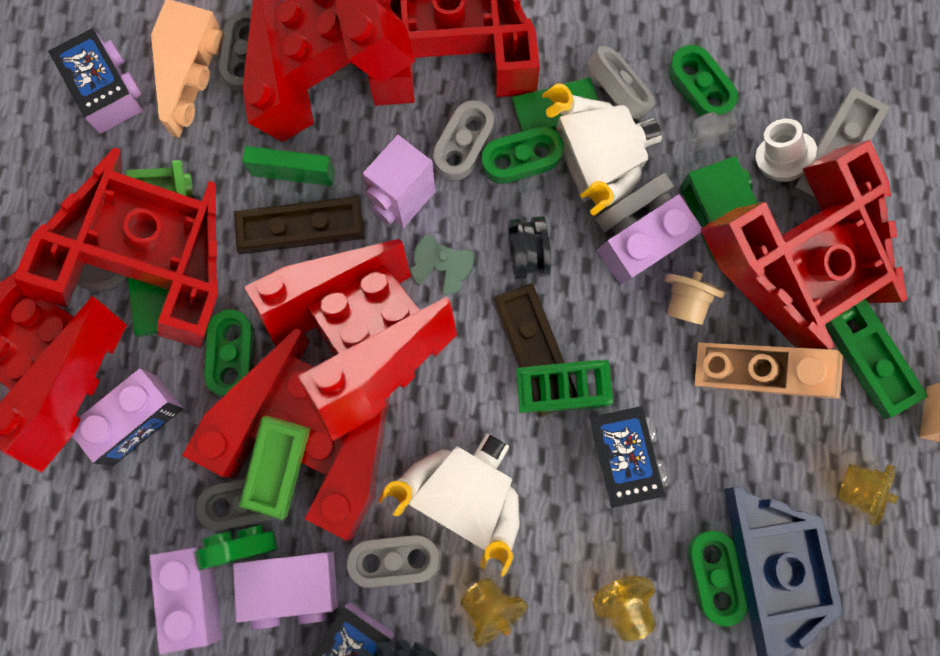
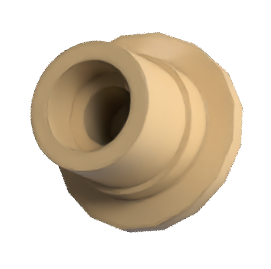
M694 271L692 279L680 275L667 274L665 275L664 282L672 284L670 291L672 295L667 315L703 325L714 296L724 298L726 291L716 285L701 281L703 273Z

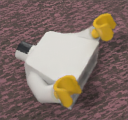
M561 83L553 85L542 93L543 98H549L553 102L545 110L546 115L550 118L555 117L559 113L564 115L559 117L555 131L559 133L563 140V156L579 190L581 199H583V202L592 199L595 203V207L589 212L592 215H597L605 207L614 205L629 196L641 180V169L648 161L645 147L659 143L662 140L661 130L657 121L652 118L635 124L626 106H612L607 102L572 95L568 87Z
M486 434L474 455L457 446L453 451L441 449L415 462L397 481H392L386 485L378 502L382 503L384 498L388 496L397 498L400 505L394 511V516L401 515L409 504L485 550L480 561L481 569H485L488 559L495 558L503 566L500 576L506 575L513 560L512 548L520 526L518 494L510 486L512 478L497 470L509 449L507 444L490 434Z

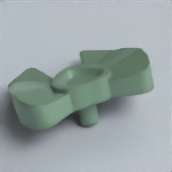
M427 234L423 236L416 246L414 253L416 265L410 268V272L416 283L422 285L434 267L439 272L446 271L443 294L449 295L462 290L460 282L464 281L473 269L474 253L469 249L454 251L451 248L439 245L431 235Z

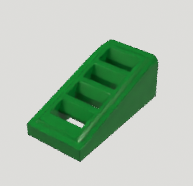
M608 359L516 368L519 413L608 408L613 404ZM587 374H594L596 396L589 397ZM576 375L578 398H570L568 376ZM557 376L558 400H551L549 377ZM539 377L541 401L533 402L531 378Z

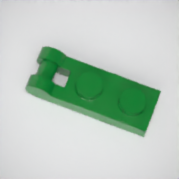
M863 299L825 324L829 335L834 340L883 420L891 418L929 397L866 299ZM850 320L856 321L861 330L853 333L846 322Z

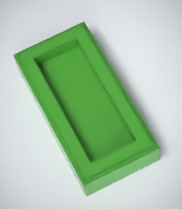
M271 416L262 417L239 507L281 520L288 516L310 428Z

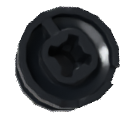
M532 217L530 222H522L520 218L509 219V246L515 280L525 279L527 274L536 273L538 277L550 276V242L545 217Z

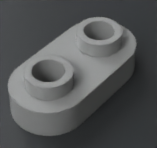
M606 46L598 47L587 61L591 79L607 91L614 100V106L624 105L629 109L632 118L642 119L655 106L653 95L616 51Z
M467 101L459 105L453 113L433 151L435 169L443 178L453 181L466 178L474 169L494 130V115L486 104L480 101ZM471 121H475L481 127L476 131H470L466 128V125ZM452 155H457L462 159V162L459 165L453 166L447 162V159Z
M663 173L595 218V221L603 233L612 229L616 235L637 221L634 214L641 209L647 207L649 212L671 199L668 192L675 186L667 174Z
M422 535L367 540L360 542L350 551L347 559V570L351 579L357 585L365 588L420 583L434 575L439 566L440 555L435 543ZM419 549L424 552L426 561L423 566L413 567L409 563L408 557L412 550ZM369 554L376 555L380 560V567L376 572H369L364 567V559Z

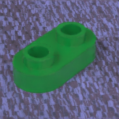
M686 45L675 52L668 69L669 77L701 118L708 121H720L729 116L737 103L738 92L735 85L708 51L697 45ZM683 67H692L696 74H686L683 71ZM707 98H716L720 105L713 106L709 104Z
M536 127L495 139L488 143L483 150L482 170L489 180L498 184H506L548 172L554 169L561 161L564 149L563 140L559 133L549 127ZM538 147H544L549 151V155L539 157L535 154L534 150ZM503 158L509 161L510 166L500 169L495 165V162Z
M228 309L217 313L210 320L207 328L204 380L207 387L221 397L225 396L253 369L255 328L250 319L237 310ZM232 327H239V337L234 341H228L226 338L227 331ZM235 369L237 371V379L231 384H226L223 379L225 372Z
M258 525L235 532L237 539L232 540L231 532H224L201 539L203 548L194 551L197 570L201 571L275 551L278 549L274 531L265 533L263 525Z
M700 532L692 538L687 549L699 610L708 621L724 627L734 626L743 620L748 611L735 544L730 537L722 532ZM709 545L714 546L718 552L717 559L712 563H708L703 556L704 549ZM724 592L728 598V603L724 609L718 610L714 606L713 599L717 593Z

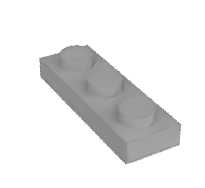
M852 87L846 94L817 145L816 160L834 149L872 140L890 107ZM804 174L801 178L797 179L790 193L821 210Z

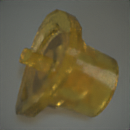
M849 464L837 500L860 508L862 512L868 513V524L875 527L878 526L883 518L886 503L890 502L896 505L898 500L897 495L889 493L897 470L896 466L888 464L885 472L876 469L873 471Z
M636 575L626 576L602 587L594 596L592 606L596 616L610 619L620 639L623 641L639 640L649 635L656 628L657 624L649 605V598L656 592L652 580Z
M491 578L483 579L472 586L460 602L473 621V626L476 630L472 641L478 649L491 642L501 633L507 636L512 631L510 626L517 622L529 608L522 597L515 596L510 598L508 595H505Z

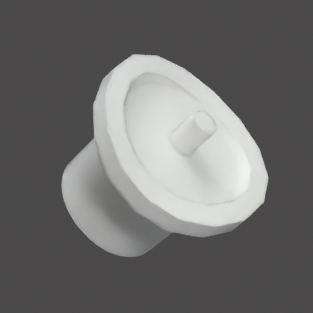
M780 119L772 122L766 128L764 141L757 148L755 158L759 170L766 177L775 181L789 182L801 178L804 175L802 168L816 161L817 146L813 138L803 133L799 122L793 119Z

